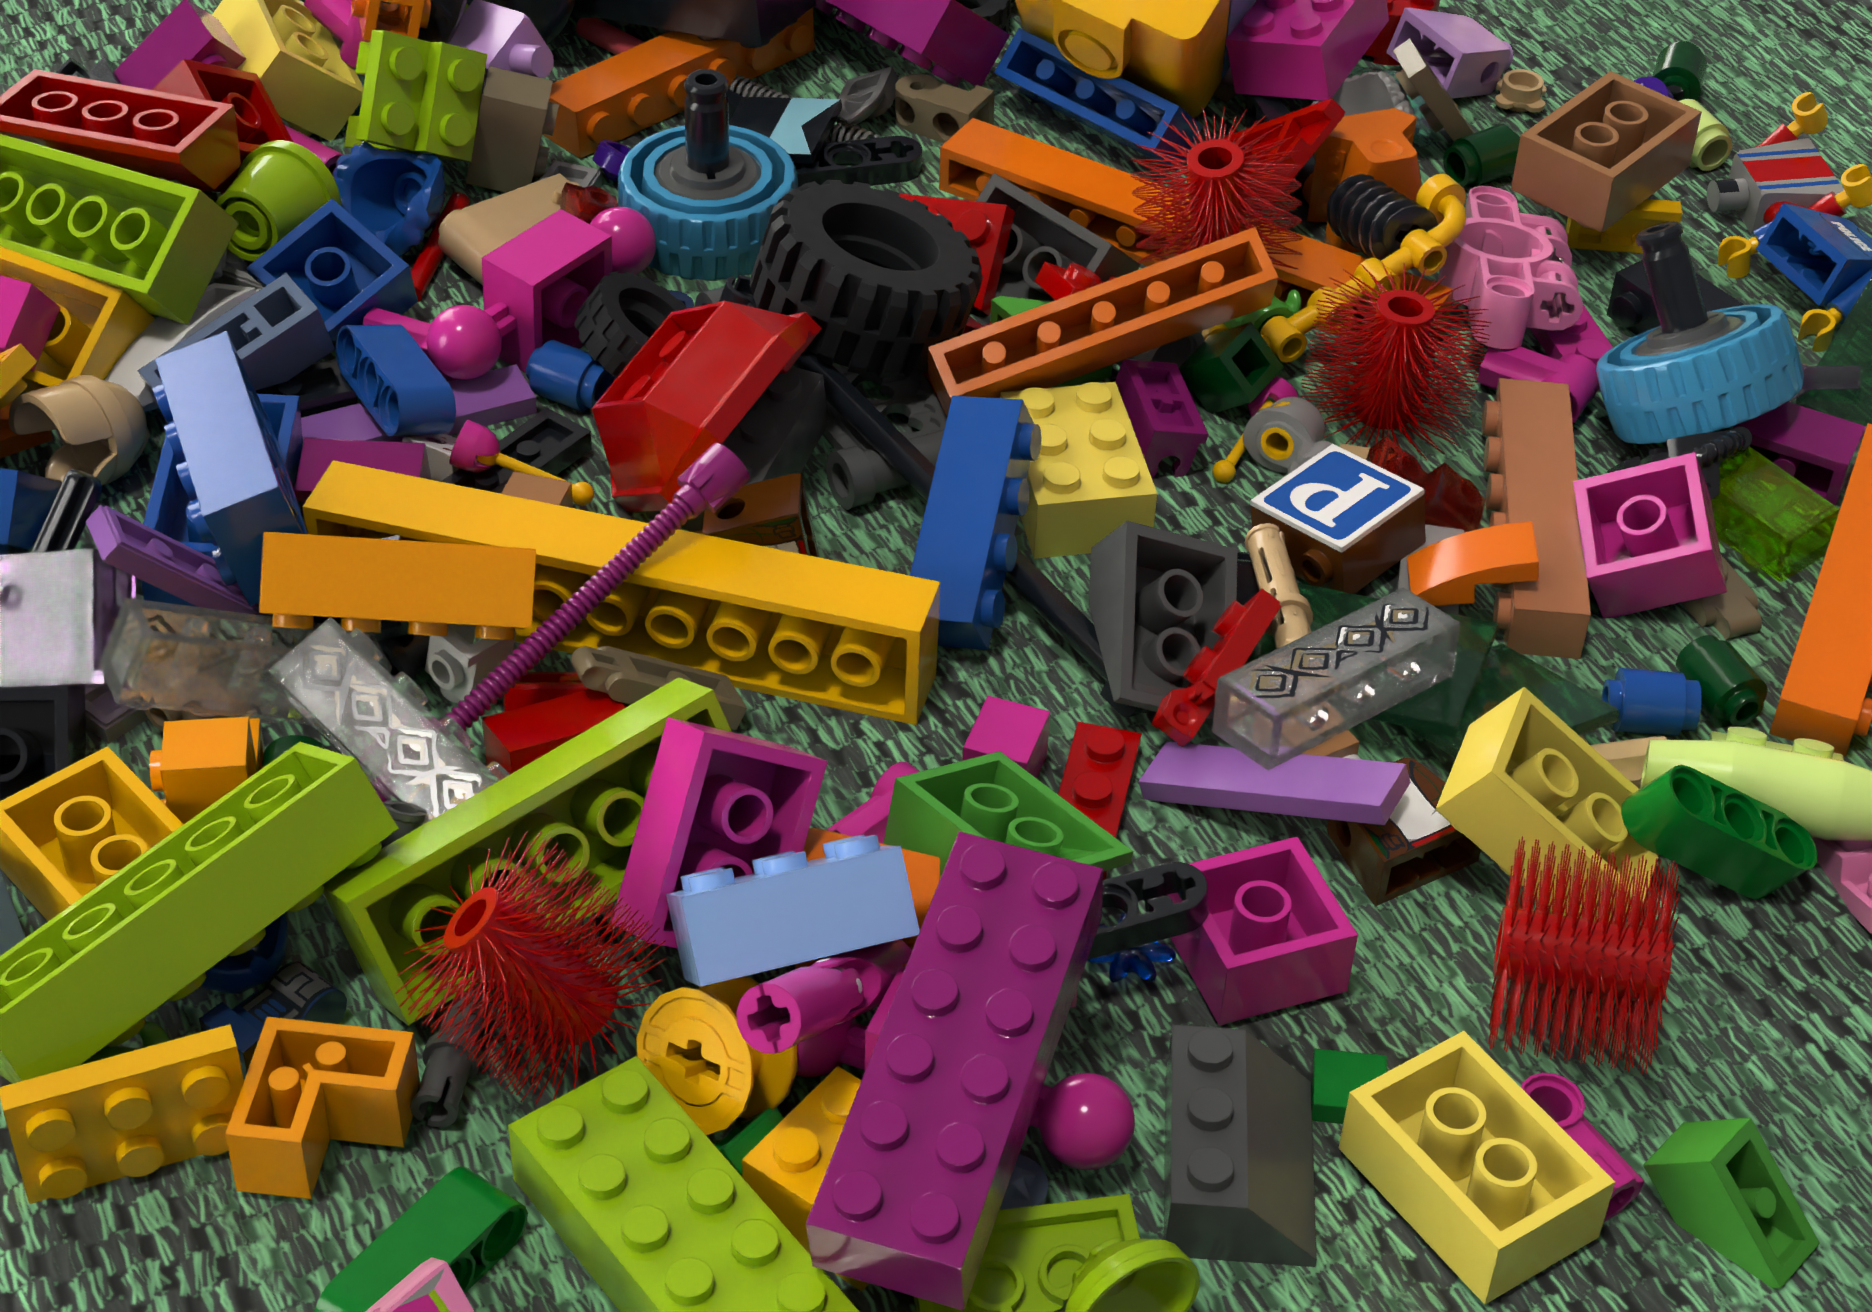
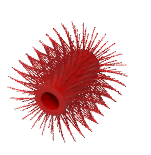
M1225 106L1218 139H1216L1214 116V139L1211 140L1204 108L1203 113L1209 140L1207 139L1205 126L1203 127L1206 141H1203L1195 122L1194 125L1198 134L1185 116L1184 118L1201 143L1197 144L1194 138L1196 143L1194 145L1186 134L1185 138L1175 127L1172 128L1168 125L1185 139L1192 147L1191 150L1147 132L1168 143L1181 154L1136 145L1166 159H1131L1138 160L1133 162H1138L1137 164L1153 170L1131 174L1132 178H1139L1135 180H1140L1139 182L1146 184L1133 190L1132 194L1159 193L1158 195H1133L1146 201L1135 208L1133 212L1147 218V220L1136 225L1134 230L1150 235V237L1137 243L1136 247L1158 249L1145 258L1138 260L1139 262L1137 263L1169 259L1172 257L1152 258L1177 253L1175 255L1177 256L1184 251H1191L1253 227L1256 228L1261 240L1268 242L1263 243L1264 246L1280 248L1265 247V249L1292 252H1267L1268 254L1303 255L1301 252L1279 244L1298 241L1303 238L1270 239L1267 237H1302L1297 235V233L1286 230L1302 223L1298 222L1302 221V219H1296L1300 217L1288 213L1290 210L1299 207L1302 203L1272 204L1274 202H1302L1288 195L1299 189L1302 185L1273 186L1274 184H1301L1295 179L1286 177L1294 174L1293 172H1297L1302 167L1273 168L1274 166H1301L1279 164L1294 156L1293 154H1297L1300 150L1267 154L1277 146L1294 138V136L1252 149L1261 139L1278 128L1276 127L1239 147L1238 145L1261 120L1256 124L1254 123L1246 133L1245 129L1240 139L1236 142V137L1234 142L1229 141L1244 116L1245 110L1232 131L1236 120L1235 117L1227 140H1224L1225 124L1223 139H1221ZM1273 145L1248 157H1244L1249 152ZM1157 151H1161V152H1166V153H1170V154H1174V155L1183 156V157H1186L1187 160H1182V159H1179V158H1176V157H1173V156H1170V155H1166V154H1163V153H1160V152H1157ZM1292 153L1258 161L1260 158L1266 156ZM1284 157V158H1281V159H1278V160H1275V161H1272V162H1269V163H1260V162H1264V161H1268V160H1272V159ZM1140 161L1170 162V163H1172V164H1174V165H1166V164H1158V163H1149V162H1140ZM1147 164L1167 166V167H1173V168H1161V167L1151 166V165H1147ZM1299 168V169H1291V170H1283V171H1276V172H1268V173H1266L1267 171L1273 170V169ZM1292 171V172L1283 173V174H1278V175H1274V174H1273V173H1280V172ZM1150 172H1158V173H1161V174L1134 175V174H1142V173H1150ZM1183 174H1184V175H1187L1188 177L1183 178V177H1180L1179 175H1183ZM1157 175H1164V176L1167 177V178H1150V177H1133V176H1157ZM1142 179H1161V180L1151 181V180H1142ZM1264 179H1272V180H1269V181H1260V180H1264ZM1164 180H1172V181H1169V182H1160V181H1164ZM1279 181H1289V182H1298V183H1288V182H1279ZM1299 186V187H1291V188H1283V189H1275V188H1274V187ZM1154 187V189L1141 190V189H1146V188ZM1151 190H1160V191H1162V192L1136 193V192L1151 191ZM1297 204V205H1289V206H1282V207H1275V206H1273V205ZM1158 207L1163 208V209H1159V210H1143V209H1151V208H1158ZM1160 211L1159 213H1138V212ZM1174 215V217H1170V218L1165 217V216ZM1275 219H1287V220H1293V221H1273V220H1275ZM1282 222H1294V223H1286V224H1278V225L1274 224V223H1282ZM1156 225H1163V226H1165V227L1141 228V227H1149V226H1156ZM1138 229H1161V230H1138ZM1278 233V234H1287V235H1295V236L1271 235V234ZM1159 239H1167L1163 241L1150 242ZM1273 240H1289V241L1275 242V241H1273ZM1160 242H1168L1167 244L1145 245V244H1153V243H1160ZM1146 246H1163V247H1162V248H1155V247H1146ZM1170 250H1179V251H1175V252H1171V253H1167V254L1155 256V255H1158V254H1161V253H1164V252H1167V251H1170ZM1269 256L1270 260L1273 261L1272 264L1298 269Z
M1381 262L1392 285V291H1387L1364 266L1363 268L1370 274L1382 294L1347 272L1378 294V298L1373 296L1356 280L1354 281L1362 291L1330 278L1366 295L1370 301L1357 296L1339 285L1337 286L1356 297L1349 296L1341 289L1339 290L1344 294L1320 288L1343 295L1346 298L1350 297L1351 299L1349 300L1351 302L1326 293L1323 294L1349 304L1338 303L1327 297L1326 299L1332 302L1317 300L1330 303L1335 306L1334 304H1339L1349 310L1341 309L1337 306L1330 307L1316 304L1333 308L1339 313L1317 308L1329 313L1319 312L1320 315L1327 317L1316 318H1323L1329 322L1313 321L1326 323L1330 326L1312 324L1329 329L1320 330L1313 328L1326 333L1315 332L1316 335L1324 337L1312 338H1320L1326 342L1310 341L1323 343L1327 346L1309 344L1326 349L1317 350L1309 347V349L1323 353L1311 351L1312 355L1316 354L1321 357L1314 356L1308 358H1317L1321 361H1306L1318 362L1324 366L1305 364L1325 369L1316 370L1305 367L1321 373L1307 371L1309 372L1308 374L1320 377L1304 376L1315 378L1319 381L1302 380L1324 383L1325 385L1317 386L1302 382L1301 384L1320 387L1318 389H1311L1302 386L1303 388L1310 389V391H1317L1304 394L1323 393L1334 397L1302 395L1301 397L1331 398L1327 401L1305 399L1321 403L1315 405V407L1334 404L1333 406L1318 407L1317 409L1348 406L1344 410L1320 411V413L1338 412L1324 419V423L1356 417L1339 430L1325 437L1343 429L1345 430L1354 424L1357 425L1362 421L1365 425L1345 444L1358 434L1355 438L1356 440L1366 426L1369 425L1370 427L1365 438L1370 428H1374L1365 447H1367L1375 429L1378 428L1374 448L1376 447L1379 431L1382 429L1384 450V431L1387 429L1388 442V430L1391 429L1396 452L1397 443L1404 461L1407 463L1393 429L1398 428L1401 434L1403 433L1409 440V443L1425 459L1426 457L1416 447L1404 426L1440 452L1442 451L1438 449L1439 447L1429 438L1424 430L1451 443L1454 442L1421 427L1417 421L1424 423L1452 440L1454 439L1431 425L1437 426L1445 433L1447 432L1443 428H1451L1441 426L1436 420L1465 430L1434 417L1446 418L1454 423L1457 422L1449 419L1452 417L1459 421L1453 417L1454 415L1470 418L1451 413L1447 409L1471 415L1467 412L1446 407L1444 404H1451L1470 411L1458 406L1470 404H1464L1457 400L1473 401L1463 400L1457 396L1475 398L1460 395L1457 392L1476 395L1459 389L1475 391L1462 386L1468 385L1472 387L1475 385L1467 384L1463 381L1478 382L1466 380L1461 376L1475 379L1480 378L1461 373H1471L1480 376V374L1466 370L1472 369L1479 372L1475 368L1468 367H1477L1479 365L1469 362H1483L1473 361L1467 357L1484 360V358L1468 354L1475 353L1485 356L1470 350L1483 351L1473 346L1484 347V345H1478L1474 342H1487L1468 340L1466 338L1472 336L1489 340L1488 338L1469 334L1480 333L1490 335L1475 331L1484 329H1468L1461 326H1489L1458 323L1466 320L1484 323L1492 322L1468 319L1475 316L1457 318L1458 316L1482 313L1443 316L1444 313L1452 311L1489 310H1452L1463 303L1471 301L1469 299L1480 296L1433 305L1452 291L1465 286V284L1429 300L1424 296L1447 275L1434 286H1432V283L1424 294L1420 295L1421 289L1419 293L1415 292L1425 270L1413 292L1410 291L1414 276L1412 275L1409 291L1405 290V263H1403V290L1400 289V283L1399 290H1396L1392 273L1390 272L1391 281L1383 262ZM1357 300L1364 301L1370 304L1371 306H1364ZM1468 300V301H1465V302H1462V303H1458V304H1455V305H1452V306H1448V307H1445V308H1442V309H1438V310H1435V308H1434V307H1436V306H1441V305H1445V304H1450V303H1455V302H1459V301ZM1345 305L1355 306L1358 311L1351 309ZM1325 314H1336L1343 318H1334ZM1352 314H1360L1365 319H1359ZM1450 318L1456 320L1444 322L1437 319ZM1328 319H1335V320H1338V321H1340V322H1343V324H1342V323H1334V322H1332V321H1330V320H1328ZM1356 322H1362L1366 325H1359ZM1453 326H1454V327H1458V328H1462V329L1446 330V329H1449V328H1451V327H1453ZM1455 331H1473L1475 333H1460ZM1441 332H1448V333L1453 334V335H1445V336H1443V335H1441V334H1439V333H1441ZM1325 334L1336 335V336H1339L1340 338H1331V337L1325 336ZM1436 338H1442L1445 341H1438ZM1325 339H1332L1337 342L1331 343ZM1459 341H1469L1475 345H1467ZM1353 342H1359L1362 345H1356ZM1456 346H1468L1474 349H1463ZM1320 354H1330L1337 358L1326 357ZM1430 358H1437L1438 361H1433ZM1322 359H1329V360H1332V361H1334V362H1327V361L1322 360ZM1455 360L1464 361L1468 364H1460L1455 362ZM1353 361H1354V362H1356L1358 365H1353V364H1351L1350 362H1353ZM1454 365L1464 366V367H1467V368H1460V369H1459V368H1456ZM1318 374H1328L1335 377H1324ZM1431 377L1434 380L1429 381L1426 378ZM1318 378H1325V379L1330 380V381H1329V382H1325V381L1320 380V379H1318ZM1448 380H1457L1464 384H1456ZM1449 385H1457L1463 388H1452ZM1341 387H1348V388H1350V389H1348L1347 391H1344V390H1342V389H1340V388H1341ZM1329 389V390H1334V391L1322 392V391H1319V390ZM1329 393H1341V394H1339V395H1333V394H1329ZM1444 394H1450V395L1456 397L1457 399H1455V398H1450V397H1448V396H1446V395H1444ZM1440 398H1443V399H1451V400H1453V401H1455V402H1458V403H1450V402L1445 401V400H1442V399H1440ZM1346 400H1347V401H1350V402H1354V403H1349V404L1336 403V402H1341V401H1346ZM1423 403H1427L1432 407H1424ZM1428 411L1435 413L1439 416L1431 415ZM1351 412H1355L1356 414L1352 416L1326 421ZM1437 412L1445 413L1450 417H1445ZM1414 415H1420L1428 421L1421 420ZM1407 423H1410V424H1411L1414 428H1416L1422 435H1424L1429 441H1427L1425 438H1423L1421 435H1419V434H1418L1417 432H1415L1413 429H1411L1410 427H1408L1406 424H1407Z
M526 831L510 860L511 851L509 852L504 871L494 888L492 884L510 837H508L492 879L491 865H489L488 887L484 888L490 848L479 891L475 893L473 891L470 865H468L471 896L463 903L449 884V887L461 903L458 909L450 904L457 911L453 914L430 907L451 915L452 918L448 925L415 930V932L444 929V935L404 953V955L440 939H443V943L421 950L420 952L433 949L397 974V976L436 950H443L428 964L412 972L411 975L419 971L395 994L430 964L440 959L433 968L426 971L430 972L425 978L407 992L410 995L399 1007L407 1001L424 981L439 971L429 986L419 992L422 993L424 991L408 1008V1010L412 1008L408 1015L411 1014L423 996L438 981L442 980L438 988L433 990L435 992L433 997L418 1010L419 1012L424 1007L415 1019L416 1021L422 1013V1017H424L433 999L449 986L443 999L430 1009L429 1012L434 1008L435 1010L422 1023L423 1025L429 1019L426 1024L428 1026L441 1005L440 1012L448 1007L430 1026L432 1028L436 1024L431 1031L433 1033L443 1018L442 1024H444L451 1008L460 999L462 1001V998L465 996L462 1004L455 1008H459L457 1013L440 1028L442 1029L447 1024L437 1037L439 1038L446 1029L445 1034L447 1035L457 1015L463 1010V1016L465 1008L473 1002L466 1016L451 1028L453 1029L458 1025L444 1042L453 1035L449 1042L451 1043L464 1022L463 1030L471 1024L453 1045L462 1037L454 1049L456 1050L469 1032L462 1046L468 1042L469 1044L462 1051L461 1056L471 1043L472 1045L468 1052H470L473 1045L475 1046L483 1040L467 1058L468 1060L478 1049L472 1059L473 1061L489 1037L488 1042L485 1044L487 1049L475 1060L477 1062L484 1055L476 1068H478L491 1049L492 1051L484 1063L492 1057L493 1059L482 1073H484L495 1058L496 1060L491 1070L495 1063L505 1057L489 1075L490 1077L501 1065L494 1077L496 1078L505 1062L510 1061L509 1066L497 1077V1079L500 1078L507 1071L498 1084L500 1085L515 1065L512 1074L506 1080L512 1077L513 1074L516 1073V1075L504 1090L507 1089L519 1074L513 1087L516 1085L527 1063L532 1059L529 1073L515 1087L511 1094L524 1081L516 1095L519 1094L535 1069L531 1083L533 1082L539 1063L550 1053L544 1068L520 1101L524 1100L537 1082L533 1092L534 1095L545 1069L553 1059L551 1074L535 1103L537 1104L556 1069L552 1085L554 1087L560 1061L568 1045H571L553 1100H555L572 1052L573 1073H575L576 1045H579L574 1090L582 1043L589 1040L595 1073H597L594 1058L596 1052L591 1037L600 1031L617 1053V1050L601 1030L605 1025L616 1033L613 1028L606 1024L607 1020L636 1029L609 1017L614 1012V1009L633 1008L635 1006L651 1005V1003L616 1005L617 999L657 983L661 979L619 996L617 992L646 984V982L632 986L628 985L666 958L621 986L616 985L628 974L652 962L654 959L637 967L666 940L641 961L628 965L634 957L656 941L655 939L644 947L660 929L658 928L630 959L619 965L629 951L645 941L643 940L632 947L653 925H650L641 934L649 922L647 921L633 942L631 941L621 946L625 940L644 924L643 922L633 931L644 917V914L630 931V927L635 923L634 920L626 928L624 927L639 910L625 923L632 912L630 911L625 920L616 926L615 924L632 908L630 906L621 915L628 905L626 903L611 924L615 912L623 904L614 912L613 910L623 897L610 912L609 910L613 902L607 908L605 906L617 892L605 904L610 896L609 893L603 904H599L591 910L610 890L608 889L600 897L607 887L605 885L590 906L594 898L592 895L601 886L595 891L594 889L602 879H600L589 894L588 892L592 885L585 890L583 889L596 874L585 884L589 877L588 875L576 895L572 898L574 890L579 885L574 889L572 888L588 872L587 870L580 877L585 867L570 886L573 880L571 878L565 893L553 901L556 894L566 888V886L561 889L560 887L579 870L578 868L574 871L580 861L569 874L568 872L571 867L563 870L574 858L572 856L566 864L565 862L568 858L565 859L556 875L552 878L553 873L551 872L557 867L551 871L550 869L566 854L565 852L559 858L564 850L560 852L549 867L550 860L545 872L532 883L541 865L558 851L556 849L552 853L559 843L547 855L548 849L540 864L534 870L531 869V872L524 877L535 857L552 838L545 845L546 840H544L534 857L531 859L532 855H530L527 864L515 876L521 861L542 831L529 848L530 842L528 843L521 859L512 871V866L510 867L509 875L503 882L505 872L528 832ZM568 869L561 883L555 889L553 886L551 890L550 886L553 881ZM523 872V874L521 875V877L519 878V880L517 881V883L515 884V886L512 888L513 882H514V881L520 876V874ZM551 873L548 883L539 889L545 876ZM506 882H507V886H506V887L502 890V892L500 893L501 889L503 888V886H504V885L506 884ZM588 889L582 902L575 909V904L571 907L574 900ZM531 890L529 896L525 899L526 894ZM551 890V892L545 897L547 891ZM523 892V894L515 901L516 897ZM572 892L569 902L560 908L566 895ZM541 894H543V895L541 896V898L539 899V901L536 902V903H534V902L537 900V898H538ZM592 896L589 905H586L580 909L583 903H585ZM528 900H529V903H528L527 907H526L525 909H523L524 906L526 905V903H527ZM601 906L596 915L592 918L595 909ZM587 907L586 911L578 919H575L577 913ZM572 909V911L566 916L568 910ZM607 910L601 923L596 926L595 918ZM592 912L590 920L581 927L586 915ZM563 913V915H562V917L560 918V920H558L557 922H555V921L558 919V917ZM612 916L609 924L601 927L602 924ZM620 926L616 934L613 936L615 928ZM607 927L606 931L596 939L598 931ZM628 928L622 941L619 944L612 945L615 938ZM613 930L610 940L602 945L605 936ZM583 933L582 937L576 941V939ZM631 943L621 955L615 958L619 949ZM614 947L610 952L607 953L609 948ZM451 953L446 962L441 964V962ZM635 965L627 973L619 976L624 969ZM448 968V969L437 979V977L440 975V973L442 972V970ZM474 970L470 978L466 980L467 976ZM614 973H617L610 981H608ZM464 976L458 984L454 985L460 977ZM470 985V987L464 992L466 986ZM497 987L492 996L489 997L490 993ZM456 992L452 1003L443 1008L446 999ZM493 1002V1004L487 1009L489 1003ZM519 1005L516 1011L512 1013L516 1006ZM480 1008L476 1018L467 1024L470 1015ZM506 1011V1015L503 1018H501L503 1013ZM484 1016L485 1021L477 1025L482 1024L480 1030L468 1039L474 1025ZM494 1023L489 1033L486 1034L488 1025ZM503 1025L499 1035L490 1040L493 1032ZM486 1027L484 1033L486 1035L475 1043L480 1032ZM539 1031L538 1037L533 1041V1038ZM507 1032V1037L498 1042V1040ZM517 1039L512 1049L509 1050L512 1040ZM495 1040V1041L488 1047V1044H489L491 1041ZM506 1040L504 1045L492 1055L497 1042L500 1043ZM525 1042L522 1051L514 1055L516 1048ZM509 1043L507 1053L499 1058L504 1047ZM550 1043H551L550 1049L545 1053V1051L547 1050V1048L549 1047V1045H550ZM530 1048L529 1057L526 1062L515 1071L521 1056ZM561 1048L560 1056L554 1066L555 1056ZM542 1050L541 1055L532 1068L535 1056Z
M1522 836L1521 845L1519 839L1518 851L1517 849L1515 850L1514 867L1511 866L1509 898L1507 886L1506 906L1502 909L1493 963V977L1495 978L1492 989L1494 984L1495 988L1490 1006L1492 1012L1489 1029L1491 1026L1488 1042L1490 1049L1491 1047L1494 1048L1495 1035L1496 1040L1498 1037L1499 1020L1500 1024H1502L1505 989V1003L1508 999L1504 1018V1021H1506L1503 1041L1505 1039L1504 1050L1506 1048L1507 1052L1508 1045L1511 1047L1512 1032L1515 1035L1518 1006V1017L1522 1011L1518 1034H1520L1518 1049H1520L1521 1054L1523 1047L1524 1053L1526 1035L1528 1045L1530 1021L1531 1029L1533 1028L1536 988L1535 1007L1537 1012L1534 1021L1536 1029L1533 1040L1534 1046L1536 1038L1534 1050L1535 1055L1537 1048L1536 1057H1538L1539 1045L1540 1052L1542 1050L1543 1033L1544 1040H1546L1549 1007V1022L1551 1020L1548 1039L1550 1033L1551 1039L1548 1054L1550 1053L1552 1043L1550 1059H1552L1553 1047V1058H1555L1557 1036V1050H1559L1561 1022L1562 1034L1567 1024L1563 1044L1564 1051L1566 1043L1564 1060L1566 1059L1568 1048V1062L1570 1046V1057H1572L1575 1026L1576 1045L1579 1020L1581 1029L1578 1044L1582 1033L1578 1055L1579 1059L1582 1048L1580 1064H1582L1584 1047V1063L1586 1060L1588 1037V1055L1590 1054L1593 1024V1039H1595L1593 1056L1597 1043L1594 1065H1596L1599 1048L1597 1067H1599L1601 1047V1062H1603L1607 1027L1606 1050L1609 1049L1613 1033L1608 1063H1610L1614 1043L1611 1069L1613 1067L1615 1048L1614 1068H1616L1619 1039L1620 1060L1623 1036L1625 1049L1622 1060L1624 1061L1628 1043L1624 1070H1626L1630 1049L1629 1072L1633 1041L1632 1068L1634 1066L1638 1029L1637 1056L1639 1055L1643 1038L1638 1068L1640 1069L1644 1049L1641 1074H1643L1647 1049L1645 1073H1647L1650 1041V1065L1652 1063L1654 1028L1655 1049L1657 1050L1658 1004L1662 1028L1661 1003L1664 997L1666 1002H1668L1666 990L1669 975L1673 974L1670 972L1672 950L1677 944L1673 946L1672 934L1679 917H1677L1671 933L1670 928L1680 896L1679 893L1672 913L1680 877L1678 875L1672 899L1678 864H1676L1671 888L1675 861L1673 860L1668 889L1669 863L1664 899L1665 873L1661 891L1659 889L1663 867L1657 887L1661 859H1659L1656 882L1657 858L1653 883L1652 865L1649 888L1647 878L1649 871H1647L1642 891L1647 859L1645 860L1642 875L1643 855L1638 882L1639 858L1636 885V868H1634V876H1632L1629 884L1633 862H1631L1627 879L1631 854L1628 857L1625 874L1626 854L1623 876V860L1621 862L1618 888V866H1616L1613 878L1616 855L1612 868L1614 851H1612L1610 869V854L1608 856L1606 879V864H1604L1601 892L1602 871L1597 886L1602 857H1600L1597 871L1600 849L1598 850L1597 862V849L1595 850L1593 871L1592 855L1589 883V869L1587 868V878L1582 887L1587 861H1585L1583 870L1586 850H1584L1582 860L1584 847L1582 846L1581 856L1580 849L1578 852L1577 867L1576 859L1574 861L1571 890V866L1568 874L1571 852L1568 859L1570 845L1568 844L1567 849L1566 844L1564 858L1563 851L1561 855L1560 871L1559 864L1557 866L1554 899V880L1556 874H1554L1553 881L1552 876L1556 861L1555 856L1553 862L1555 845L1553 848L1552 841L1550 850L1549 844L1547 862L1546 854L1544 859L1543 878L1541 870L1540 882H1538L1536 888L1541 864L1539 862L1538 866L1541 847H1539L1538 852L1539 840L1537 843L1536 839L1535 847L1532 846L1531 860L1528 859L1526 886L1524 878L1523 892H1521L1519 898L1525 871L1523 869L1522 873L1526 852L1524 851L1523 855L1525 840L1523 841ZM1616 873H1617L1616 887H1615L1614 894H1613V887H1614L1615 877H1616ZM1569 877H1570V884H1569L1568 893H1567V896H1565V895H1566V891H1567V886H1568ZM1632 881H1633L1632 897H1631V900H1630V890H1631V885H1632ZM1585 884H1586L1585 902H1584V888H1585ZM1645 886H1646V894H1645V899H1644V902H1643V896H1644V891H1645ZM1539 887V899L1537 900V891ZM1599 890V898L1596 904L1597 894ZM1552 893V900L1549 906V901ZM1522 894H1523V898H1522V909H1521V903H1520V901H1521V897H1522ZM1662 894V903L1660 908V898ZM1614 897H1615V905H1614V911H1613V901H1614ZM1536 899V908L1534 911H1532ZM1581 901H1582V908H1581V911H1580V913H1579V909H1580V905H1581ZM1511 980L1507 993V981ZM1524 993L1523 1000H1522V1004H1521V1009H1520V997H1521V994ZM1554 993V999L1551 1007V999ZM1584 995H1585V999H1584V1003H1583V1007H1582V999H1583V997H1584ZM1567 1009V1016L1564 1024L1565 1011ZM1597 1024H1598L1597 1033H1596V1038H1595V1031H1596V1027H1597ZM1610 1025H1611V1033H1610V1038H1609V1043H1608L1609 1028H1610Z

